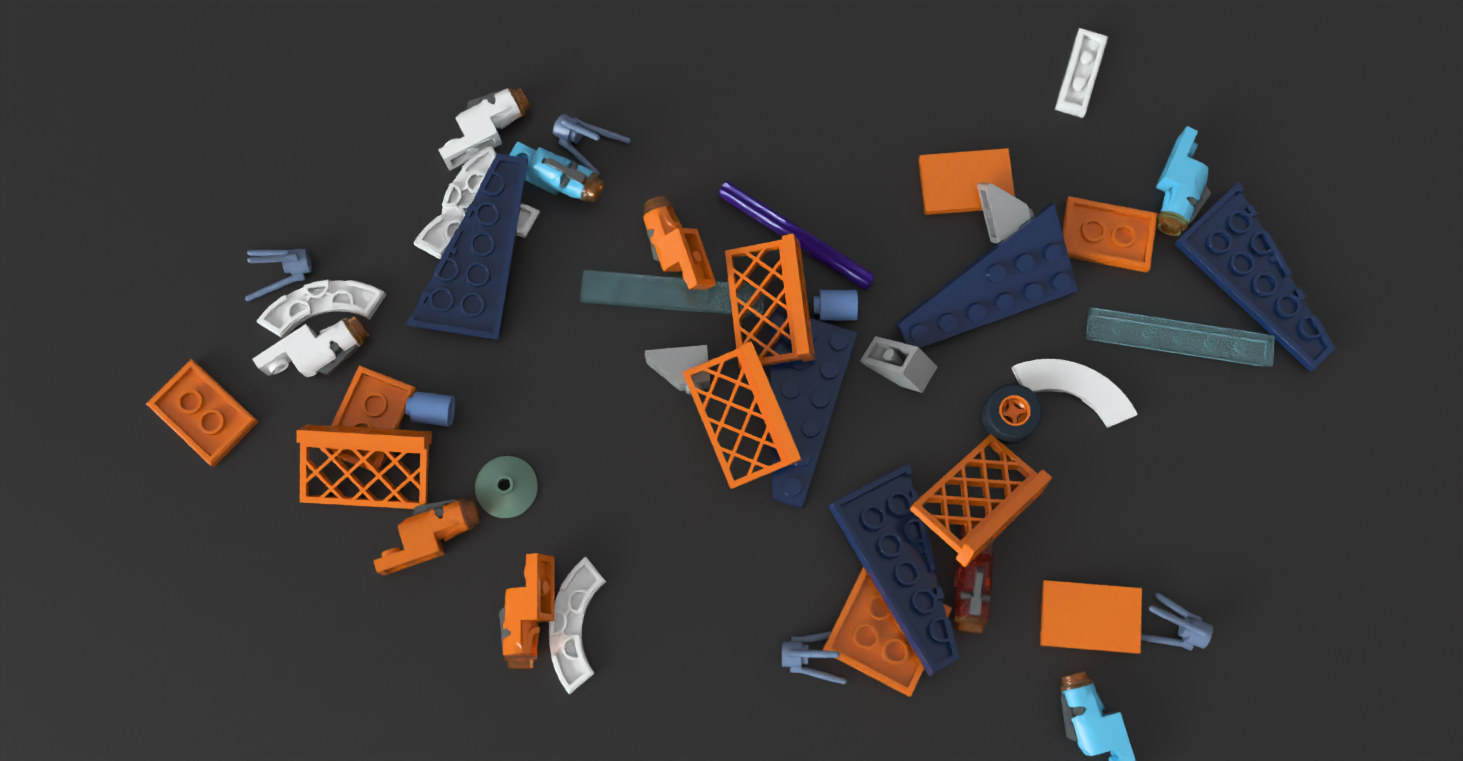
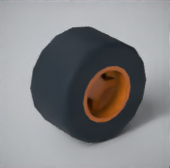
M1007 384L997 388L985 401L982 409V422L986 431L1003 443H1017L1025 440L1038 428L1042 419V405L1038 396L1030 388L1020 384Z

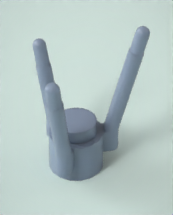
M562 114L553 127V134L560 138L558 145L566 148L584 167L594 171L595 177H598L600 173L571 145L572 142L578 143L583 135L594 140H599V135L627 144L631 142L628 137L585 123L566 114Z
M301 248L293 250H248L247 254L249 256H260L249 257L247 259L248 263L282 262L284 272H291L292 276L247 295L245 300L251 301L293 282L305 280L304 273L312 271L308 250Z
M1155 594L1156 599L1185 617L1182 619L1155 606L1149 607L1151 612L1179 625L1178 635L1182 639L1141 634V641L1179 646L1190 651L1194 645L1204 649L1211 640L1213 626L1203 622L1202 617L1190 613L1162 594Z
M831 631L803 637L791 636V641L782 642V667H790V673H803L844 685L847 683L846 678L802 666V664H808V657L838 658L840 656L838 651L809 650V645H803L805 643L826 640Z

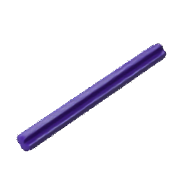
M726 181L720 188L719 196L780 236L794 233L800 242L802 250L858 286L868 289L873 283L875 275L737 186Z

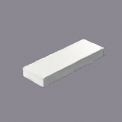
M1082 28L1079 29L1055 110L1081 118L1085 116L1108 36Z

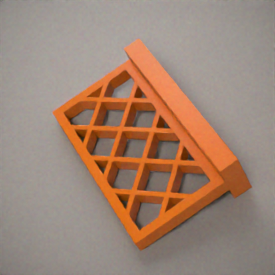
M794 233L783 235L782 240L726 250L725 256L736 349L752 340L764 348L759 355L762 366L802 360L803 362L816 360L801 246ZM779 249L780 260L773 269L761 261L768 251ZM747 256L753 262L744 274H741L735 269L734 258ZM758 264L770 272L760 286L748 279ZM781 267H782V275L778 273V271L781 269ZM736 275L740 277L738 282L736 281ZM775 276L784 283V289L777 298L765 291ZM745 282L757 289L747 304L738 298V291ZM761 294L774 301L764 315L751 308ZM784 298H786V305L782 303ZM739 304H741V305L744 307V308L741 310V312H740V306H739ZM778 306L784 308L788 314V318L780 328L768 320ZM748 311L760 318V321L751 333L743 329L741 323ZM765 323L777 330V333L768 345H765L755 337ZM788 327L790 330V335L785 332ZM743 333L748 336L745 341L743 340ZM782 335L791 340L792 353L779 355L772 348ZM769 352L774 355V356L766 357ZM738 359L739 369L742 370V366H741L740 361H739V359Z
M752 341L741 345L736 350L682 372L730 489L802 461ZM738 357L742 366L738 380L721 374L725 362ZM719 365L717 372L710 370V368ZM703 371L715 376L708 393L696 388L692 376ZM744 374L748 380L749 385L741 382L744 377ZM719 378L735 384L729 401L712 395ZM739 386L753 392L754 399L750 409L733 403ZM699 393L706 396L704 403H702ZM710 398L727 404L720 422L709 418L706 413ZM756 403L758 404L761 414L754 412ZM731 406L748 413L741 430L724 424ZM752 415L764 419L767 427L762 439L745 432ZM711 422L719 425L716 430V433L713 430ZM722 427L739 433L733 451L721 447L718 442ZM768 433H770L774 444L766 441ZM743 436L760 442L753 460L736 453ZM764 444L777 450L781 459L780 462L771 466L757 462ZM723 452L731 454L728 463ZM735 456L752 463L747 476L734 480L730 471ZM755 465H758L763 468L759 471L752 473Z
M307 424L297 430V443H300V502L414 509L416 506L428 504L429 445L432 444V431ZM309 447L321 448L329 457L319 468L309 458ZM330 448L338 450L334 453ZM344 449L352 450L361 459L351 469L337 457ZM361 450H367V451H370V452H368V453L365 455ZM375 451H383L392 460L382 471L369 459ZM393 452L402 453L397 457ZM406 453H420V467L414 473L400 461ZM331 461L344 473L335 484L321 471ZM363 462L376 475L366 486L352 473ZM394 464L408 477L397 488L384 475ZM309 468L313 471V473L310 476ZM419 472H420V481H419V480L416 478V476H415V475H417ZM315 476L329 488L322 495L309 494V481ZM347 477L360 490L354 497H346L337 488ZM378 479L392 492L385 499L376 498L368 489ZM410 480L420 490L419 501L408 500L399 491ZM332 491L335 496H328V494ZM363 493L367 498L359 496ZM395 495L399 500L390 498Z
M990 434L913 503L910 510L958 552L955 559L966 567L1043 493L1052 477L1043 469L1036 473ZM990 446L999 454L1000 461L985 460L984 450ZM967 466L980 467L981 479L966 478L965 468ZM986 468L1001 469L1003 480L988 479ZM1008 470H1018L1026 479L1023 482L1010 481ZM947 484L960 485L962 497L946 496L945 486ZM967 486L982 487L983 498L968 497ZM989 487L1004 488L1005 499H990ZM927 502L940 503L942 515H931L923 506ZM947 504L963 505L964 517L948 516ZM969 505L984 506L986 517H970ZM949 524L965 525L966 536L959 540L950 532Z

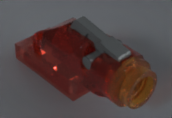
M960 525L959 540H962L966 536L965 525ZM993 541L966 567L960 562H956L954 586L957 589L954 622H957L958 631L983 634L984 626H987L994 555H991Z

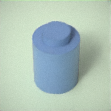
M819 290V296H813V315H819V321H856L858 315L857 290Z
M416 391L413 397H408L406 415L410 416L411 422L446 427L452 425L455 414L454 396Z

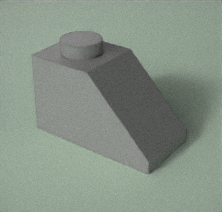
M986 182L977 183L990 242L998 244L1001 240L1007 239L1016 232L1019 226L1027 220L1035 217L1032 209L1028 208L1026 203L994 184Z
M877 336L874 337L860 360L863 365L900 387L923 393L938 368L919 347Z
M707 345L645 350V358L647 364L679 391L686 390L687 394H691L682 372L708 361ZM703 371L692 376L697 389L705 391V389L711 387L709 373Z

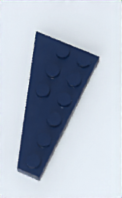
M496 154L480 184L475 198L466 210L460 226L456 229L437 264L430 282L422 292L415 310L407 320L406 326L499 340L528 158Z
M1238 181L1174 244L1311 372L1335 349V346L1318 317L1311 313L1304 300L1306 298L1301 288L1296 287L1290 276L1291 270L1269 232L1264 231L1256 217L1258 213L1253 205L1248 204L1242 193L1244 189Z
M1049 203L1041 209L1038 215L1019 226V229L1011 236L1001 240L965 268L962 274L954 280L947 282L931 298L925 299L898 320L897 325L903 343L922 348L1077 292L1076 280L1055 205Z
M776 308L770 316V321L780 328L788 318L787 311ZM810 318L816 360L806 362L796 360L770 365L771 388L802 461L772 472V499L801 509L804 505L857 336V332ZM770 326V341H771V339L774 337V335L777 333V330H775V329H774L773 327H771V326ZM788 327L785 332L790 335V330ZM782 335L772 350L779 355L792 353L791 340ZM772 447L773 465L780 462L781 459L777 450Z
M910 463L841 497L832 502L828 507L927 674L931 676L957 661L960 657L951 622L946 616L942 601L944 595L942 587L938 585L935 573L937 568L926 525L910 510L912 504L919 498L917 490L913 488L910 477L912 471Z

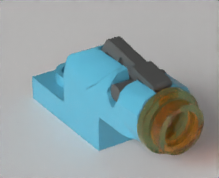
M1188 126L1177 138L1155 187L1165 192L1162 209L1157 217L1159 222L1157 227L1160 231L1172 236H1179L1182 231L1187 229L1211 194L1206 186L1208 166L1191 158L1198 143L1194 142L1198 131Z
M519 142L515 144L510 153L511 156L528 158L525 181L556 196L561 192L585 202L588 200L595 202L602 192L604 180L600 179L597 173L565 157L558 156L541 147L536 151Z
M1087 671L1061 677L1063 686H1060L1062 691L1061 704L1067 738L1076 741L1085 755L1093 756L1110 751L1112 756L1109 757V761H1136L1121 713L1110 712L1103 714L1102 710H1105V707L1096 692L1093 679L1088 678Z

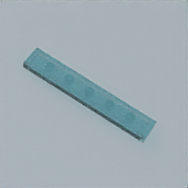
M588 270L583 272L581 302L732 315L729 282L716 281L717 285L708 290H689L683 278ZM744 283L738 291V298L747 304L757 289L750 284ZM761 294L751 307L761 315H763L764 294ZM739 304V306H740V312H741V310H742L744 307H743L741 304ZM748 311V313L745 315L757 317L750 311Z
M1093 307L1089 309L1086 332L1087 340L1262 367H1271L1273 365L1275 335Z

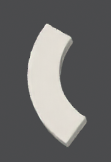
M492 145L478 152L461 167L462 170L456 176L453 183H450L445 193L441 215L457 208L458 205L473 201L481 182L496 156Z
M472 201L458 205L457 208L437 216L421 231L414 241V245L441 259ZM521 203L516 235L524 239L526 238L539 216V210Z
M353 280L316 281L304 285L303 288L289 295L285 294L262 313L256 322L279 337L285 338L299 324L322 313L349 312L370 320L386 297V293L374 286Z
M1036 359L1014 365L1011 368L1018 383L1030 388L1034 393L1043 391L1066 392L1081 398V401L1090 406L1099 415L1107 428L1138 415L1126 395L1113 382L1087 366L1061 359Z
M586 556L572 569L562 583L555 600V621L549 622L548 635L552 662L568 694L574 692L595 674L584 652L582 625L591 599L606 581Z

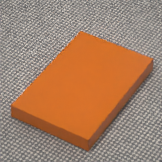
M1008 148L919 155L918 161L925 215L983 211L977 183L981 182L992 183L1015 197Z
M1068 196L1065 203L1061 230L1069 258L1147 273L1151 266L1158 213Z
M192 359L146 403L213 467L259 422Z
M359 365L331 426L400 430L406 417L408 397H413L418 389ZM330 448L334 453L338 450ZM344 449L337 455L339 459L354 465L361 460L350 449ZM361 450L365 455H366L368 452H370V451H367V450ZM375 451L369 459L381 471L388 456L383 451ZM364 462L359 466L371 471Z
M1042 581L1040 646L1141 654L1142 588Z

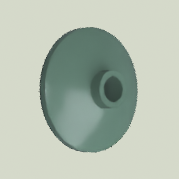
M501 456L489 461L480 470L475 482V494L480 506L486 512L498 518H514L523 514L532 506L538 493V480L534 470L527 462L514 456ZM501 481H510L508 490H500L499 485Z

